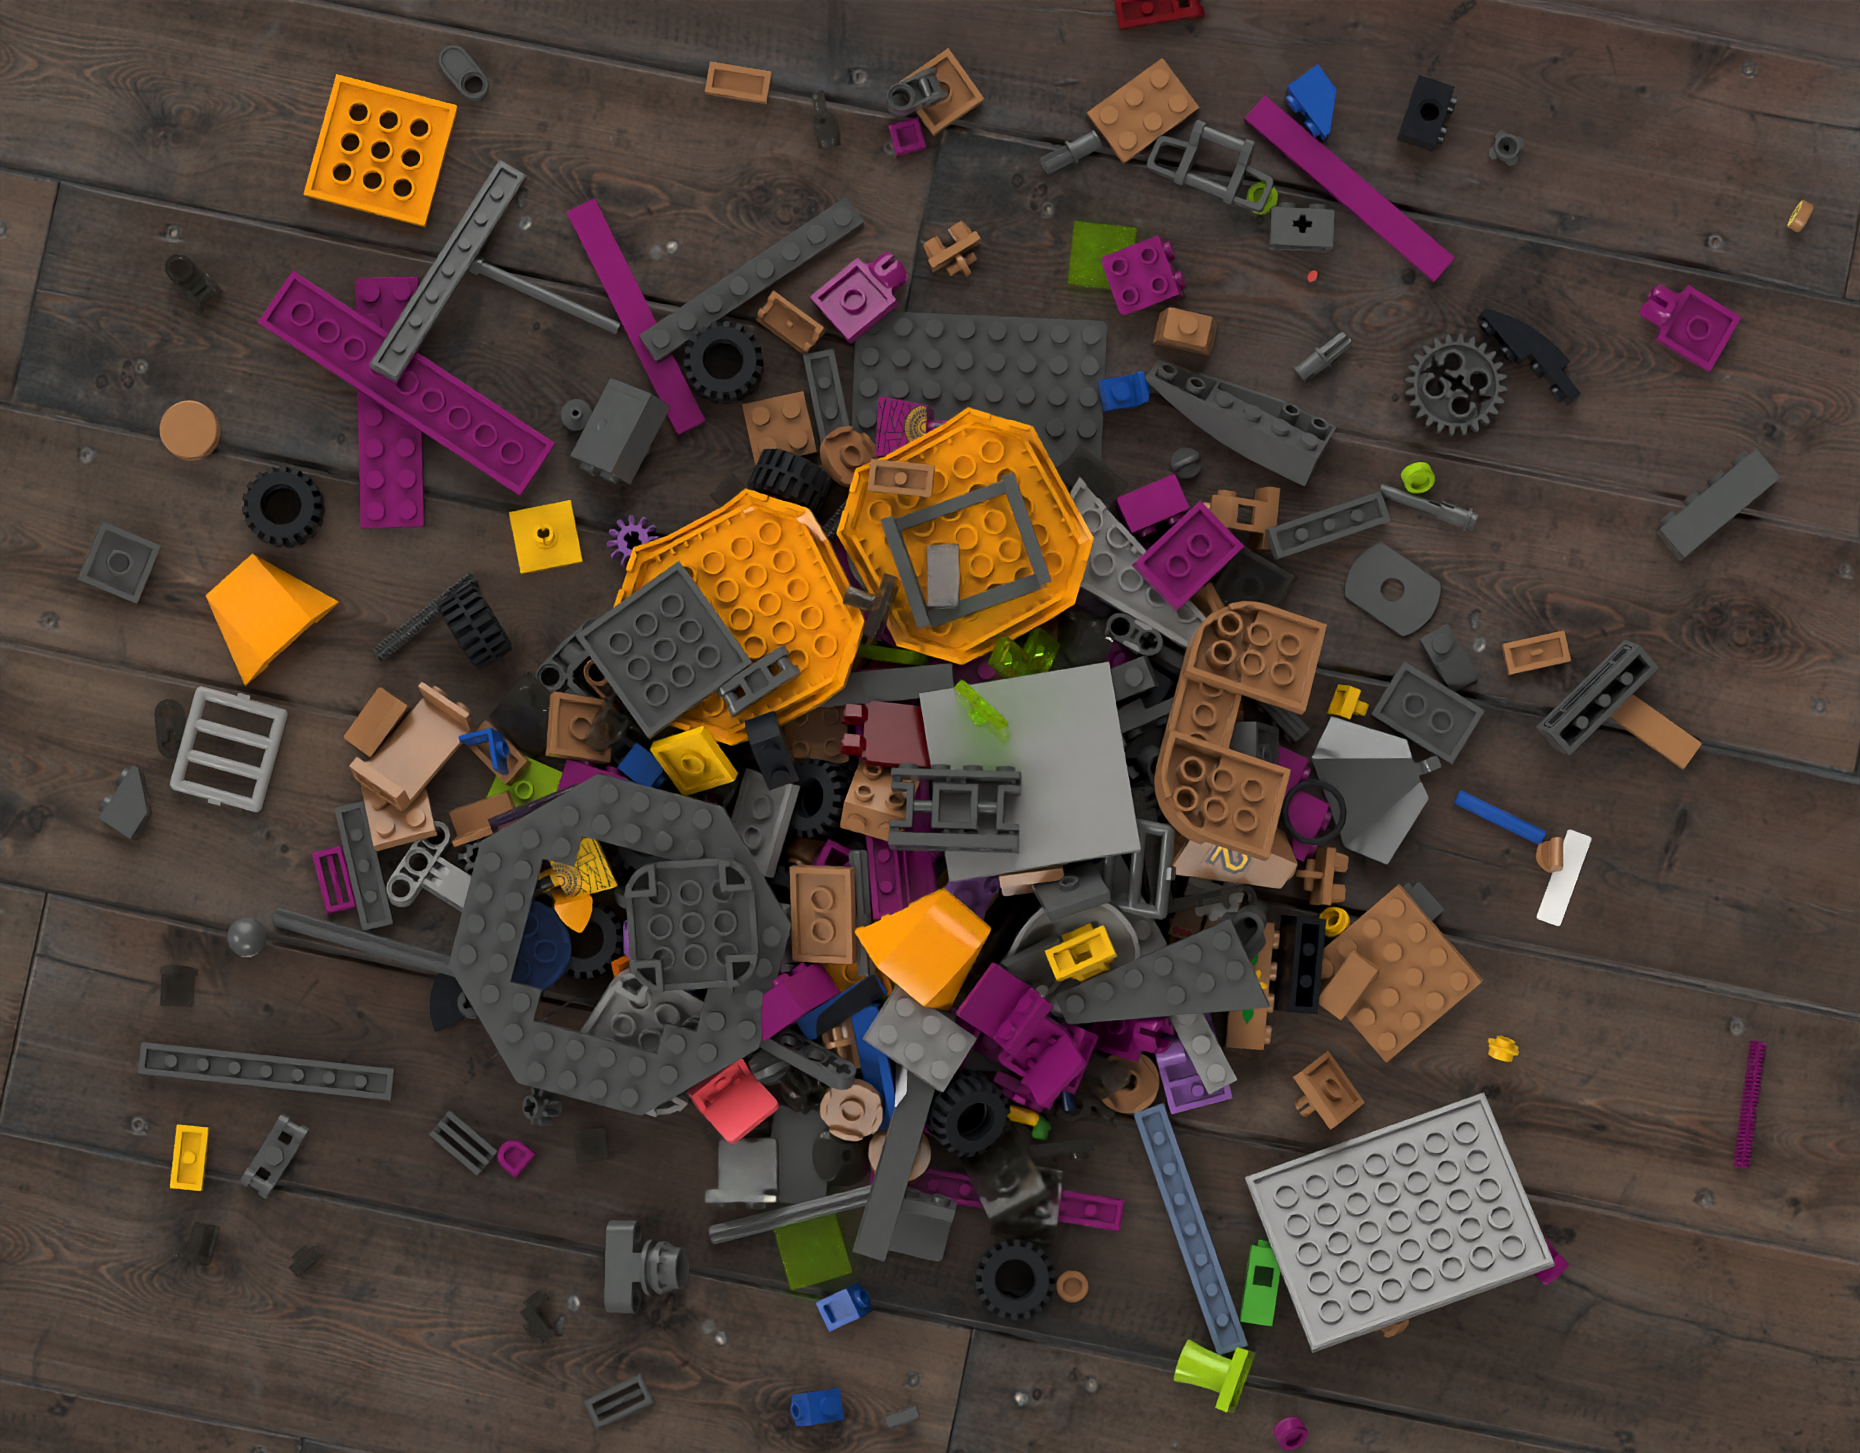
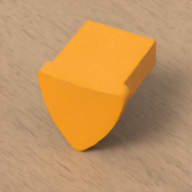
M562 888L551 890L552 902L560 919L572 930L582 933L591 916L592 896L590 894H583L567 898Z

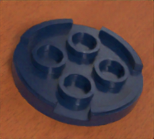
M535 900L532 901L512 981L541 988L544 991L554 985L564 974L570 961L572 947L569 930L557 912L546 904Z

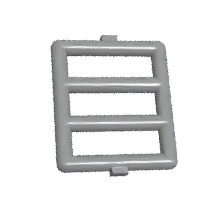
M203 686L198 687L194 694L170 780L171 789L208 799L207 803L218 806L223 803L252 812L261 811L288 717L287 711L283 708L251 700L249 695L238 693L236 696ZM206 700L274 719L269 737L201 719ZM197 731L265 749L260 768L194 750L193 745ZM189 761L257 780L252 798L184 780Z

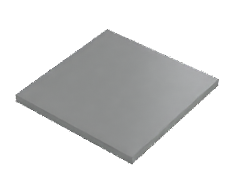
M1109 662L919 693L930 765L946 764L951 766L950 770H963L965 765H979L983 767L984 771H996L997 766L1015 767V771L1021 772L1022 775L1021 795H1005L1004 823L1020 825L1019 854L945 851L950 883L1141 851ZM933 781V783H946V781ZM966 782V784H979V802H997L998 785H1011V783ZM940 793L939 820L941 822H971L972 794ZM978 815V832H965V834L1009 835V833H997V815Z

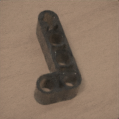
M1001 892L987 910L983 921L991 927V931L979 952L980 954L983 951L980 957L977 956L958 993L963 999L967 998L992 963L999 965L1024 925L1038 911V900L1031 893L1003 896Z

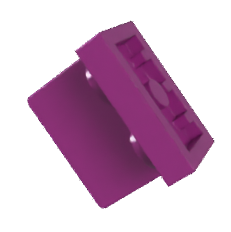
M992 963L956 1011V1014L994 1039L1005 1051L1016 1057L1054 1005L1037 990L998 964Z

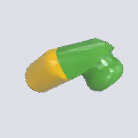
M1014 1105L1010 1106V1113L1007 1115L1010 1121L1034 1126L1031 1132L1033 1138L1040 1140L1048 1139V1132L1051 1130V1124L1035 1110Z

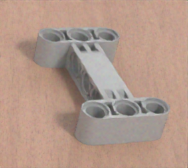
M435 821L436 830L445 836L444 841L438 845L431 844L427 838L414 841L387 883V895L389 901L394 906L406 907L415 900L421 889L424 888L462 912L471 876L443 859L450 846V831L444 823ZM415 858H423L428 864L424 870L415 871L410 867V863ZM398 884H405L410 888V892L405 897H397L392 892L393 888ZM542 889L536 890L533 900L548 899L552 904L551 908L555 910L551 898V890L543 892Z

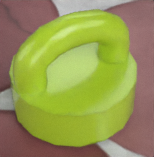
M1425 462L1413 463L1407 466L1401 473L1405 488L1412 494L1426 492L1435 482V475L1429 464Z

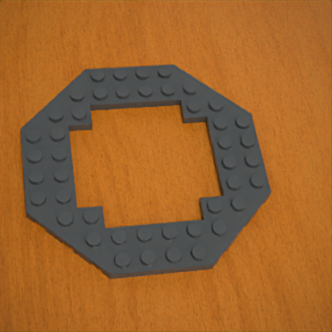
M598 773L480 842L448 966L517 1083L642 1116L759 1048L763 1033L761 1029L763 995L773 988L771 982L778 977L792 923L780 906L763 873H761L752 858L753 856L742 837L738 834L724 806ZM582 836L670 860L720 857L734 859L743 864L752 875L756 893L760 948L756 969L751 977L739 986L708 988L697 1030L666 1022L658 1053L534 1020L542 989L512 981L543 859L574 867Z

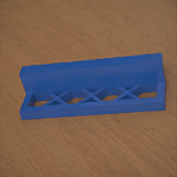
M882 1000L873 1002L851 1016L863 1081L871 1084L881 1094L884 1102V1117L878 1130L889 1128L895 1107L896 1070L894 1060L862 1038L883 1007Z

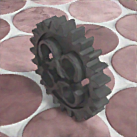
M1447 334L1444 344H1441L1437 338L1433 339V349L1424 344L1422 346L1424 357L1419 354L1414 355L1413 359L1418 366L1409 365L1407 368L1410 373L1414 374V377H1407L1404 380V383L1413 386V388L1405 392V396L1414 397L1415 399L1409 404V408L1418 407L1420 409L1415 417L1416 419L1423 416L1428 418L1425 423L1426 428L1434 422L1437 424V434L1446 427L1448 428L1449 437L1453 436L1456 428H1459L1461 435L1465 436L1468 426L1476 433L1479 431V421L1485 426L1489 425L1490 421L1487 414L1495 417L1498 415L1499 412L1493 405H1503L1505 402L1498 394L1506 393L1507 387L1499 385V382L1505 380L1507 375L1497 373V370L1503 366V363L1493 364L1491 360L1496 355L1495 351L1487 355L1484 353L1487 343H1483L1477 348L1475 347V337H1472L1467 344L1464 343L1463 334H1459L1456 342H1453L1451 336ZM1432 356H1434L1437 368H1442L1446 357H1456L1460 362V368L1456 371L1446 369L1443 375L1447 379L1441 376L1437 382L1442 388L1441 395H1429L1426 391V384L1433 381L1434 374H1421L1420 372L1431 368ZM1474 374L1481 375L1486 381V386L1477 392V396H1490L1491 399L1481 402L1480 414L1477 413L1474 402L1469 403L1467 413L1463 415L1455 413L1451 407L1454 400L1465 402L1469 396L1465 392L1470 394L1474 389L1470 384V376ZM1456 379H1459L1462 382L1460 384L1461 389H1457L1454 392L1450 389L1452 385L1450 381L1454 382Z

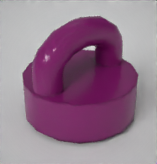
M1287 1417L1275 1424L1273 1435L1282 1449L1294 1450L1303 1445L1307 1440L1308 1430L1298 1417Z

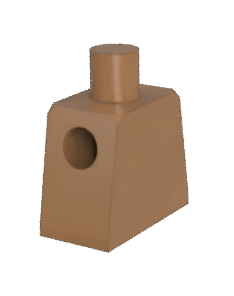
M1169 307L1159 313L1153 344L1211 357L1218 325L1211 316Z

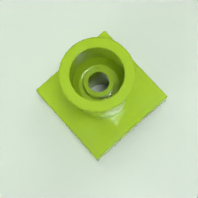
M1188 1339L1178 1360L1174 1381L1196 1385L1220 1393L1215 1408L1235 1413L1256 1352L1236 1347L1231 1360Z

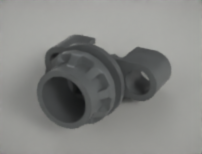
M610 1220L606 1229L604 1305L608 1313H638L641 1305V1286L643 1292L648 1296H654L655 1294L666 1295L673 1289H684L689 1276V1257L684 1247H674L667 1241L658 1242L654 1239L647 1240L642 1249L643 1229L640 1221Z

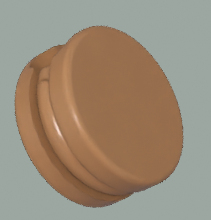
M187 400L174 404L165 412L160 423V437L164 446L174 456L186 461H197L206 458L216 449L221 437V427L218 418L207 406L197 401Z

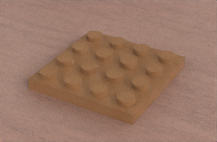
M1400 884L1323 949L1320 987L1325 990L1353 950L1379 968L1345 1016L1386 1063L1483 981Z

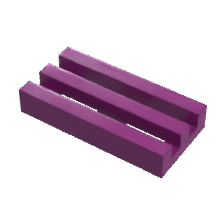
M343 845L313 852L312 856L326 914L329 915L356 908L357 905ZM336 853L339 856L349 897V902L344 903L333 854ZM324 856L327 858L338 903L335 906H332L321 862V857Z

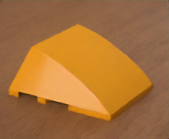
M253 553L206 595L245 687L260 675L274 658L314 622L320 621L340 603Z
M943 887L909 903V907L892 915L888 913L882 916L881 920L866 927L863 925L856 928L854 932L876 967L922 1006L949 1011L984 945L991 927Z

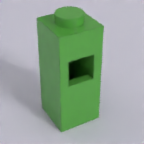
M1258 1240V1246L1250 1245L1239 1321L1272 1327L1281 1271L1269 1241Z

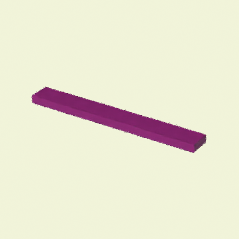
M1266 95L1244 118L1247 124L1433 283L1455 259L1454 256Z
M595 198L567 211V215L659 399L671 406L667 415L677 435L680 436L706 423L673 354L671 353L656 363L639 338L641 333L657 322Z
M928 1168L925 1175L917 1182L910 1185L907 1184V1186L914 1187L922 1193L946 1195L951 1200L957 1201L956 1205L1120 1231L1125 1201L1124 1199ZM872 1171L869 1185H872L875 1175Z

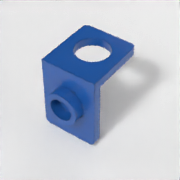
M488 728L458 736L459 742L467 746L489 742L494 771L502 775L509 774L507 758H509L510 752L502 733L493 728Z

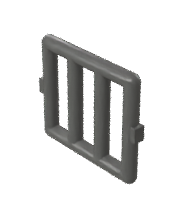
M1136 818L1141 851L1134 852L1131 855L1127 900L1112 897L1116 856L1103 858L1101 878L1110 892L1111 901L1109 904L1116 907L1120 912L1162 920L1167 916L1170 882L1175 880L1176 867L1172 866L1176 830L1170 824ZM1147 833L1162 836L1155 905L1140 902ZM1087 860L1074 862V866L1085 863Z

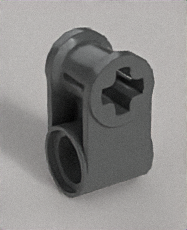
M935 67L923 70L911 78L890 87L886 100L887 110L890 114L896 117H904L920 109L934 106L948 98L947 92L942 90L938 82ZM896 94H904L908 97L909 103L905 106H897L892 101V97Z

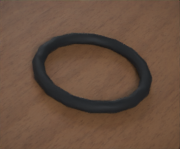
M1313 779L1300 782L1291 788L1283 800L1281 809L1282 821L1289 834L1301 843L1310 845L1327 843L1339 835L1345 825L1347 814L1344 798L1339 791L1325 781ZM1310 786L1323 787L1330 791L1337 799L1340 808L1339 822L1335 829L1328 835L1317 839L1307 838L1297 833L1291 826L1287 814L1289 802L1294 794L1302 788Z

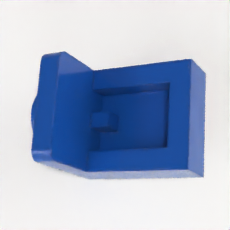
M840 1388L799 1393L791 1396V1414L795 1419L796 1426H810L844 1419Z

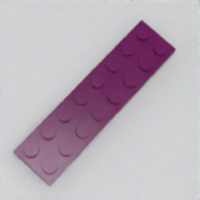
M419 277L355 278L356 312L389 333L419 287ZM421 346L417 351L419 354H421ZM358 390L361 529L425 527L423 432Z

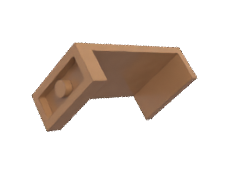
M423 682L418 686L423 696L422 700L372 758L365 763L356 757L349 765L356 781L402 812L407 809L462 745L459 742L458 736L472 733L476 728L471 718L472 712L467 706L461 702L453 703L442 689L437 686L431 688Z

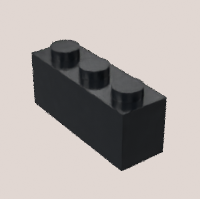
M1281 915L1273 1010L1318 1014L1326 919Z

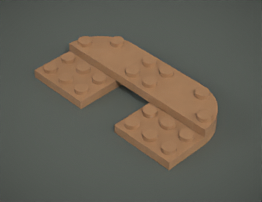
M1241 601L1231 603L1213 612L1195 630L1185 652L1154 778L1155 793L1159 806L1166 819L1180 834L1200 845L1208 842L1262 861L1269 859L1291 769L1231 750L1229 745L1242 695L1300 715L1306 711L1327 624L1268 604Z

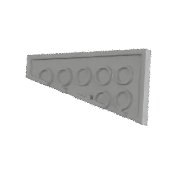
M1079 477L1070 492V496L1094 537V543L1080 588L1122 613L1128 614L1151 626L1162 636L1187 649L1193 633L1206 617L1190 599L1175 611L1135 570L1132 565L1146 550L1107 510L1104 503L1090 491L1086 483Z

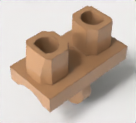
M960 221L948 229L955 242L952 246L945 249L938 236L923 244L929 259L928 267L932 273L955 260V263L946 268L950 276L960 270L965 277L971 274L968 265L975 262L977 258L973 252L965 257H962V255L980 245L979 240L981 238L976 231L972 233L970 228L963 221Z
M1316 848L1314 858L1306 859L1305 870H1296L1295 877L1304 878L1303 890L1310 891L1309 905H1331V903L1344 902L1345 885L1333 884L1334 872H1346L1349 857L1336 852V848Z
M849 1017L822 1034L824 1048L851 1062L857 1069L861 1068L852 1019Z

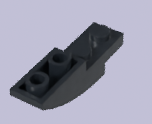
M1485 309L1480 313L1478 318L1481 321L1479 323L1481 330L1489 338L1495 337L1501 345L1499 350L1509 362L1514 360L1519 365L1528 358L1531 361L1528 365L1532 372L1538 378L1544 377L1551 385L1549 388L1550 393L1559 403L1564 401L1568 406L1579 397L1580 391L1562 371L1571 361L1549 339L1531 326L1504 313Z

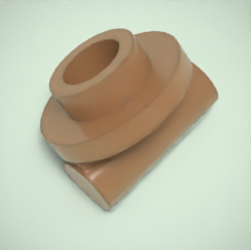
M1560 837L1551 838V841H1545L1538 845L1536 853L1537 863L1548 873L1563 870V839Z

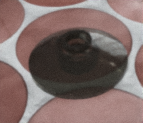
M828 1126L818 1135L813 1145L812 1161L816 1172L824 1181L835 1186L845 1187L860 1182L871 1169L868 1159L871 1139L867 1135L859 1141L843 1140L833 1135L829 1131L830 1127ZM846 1149L851 1152V1157L848 1161H844L842 1158V1153Z

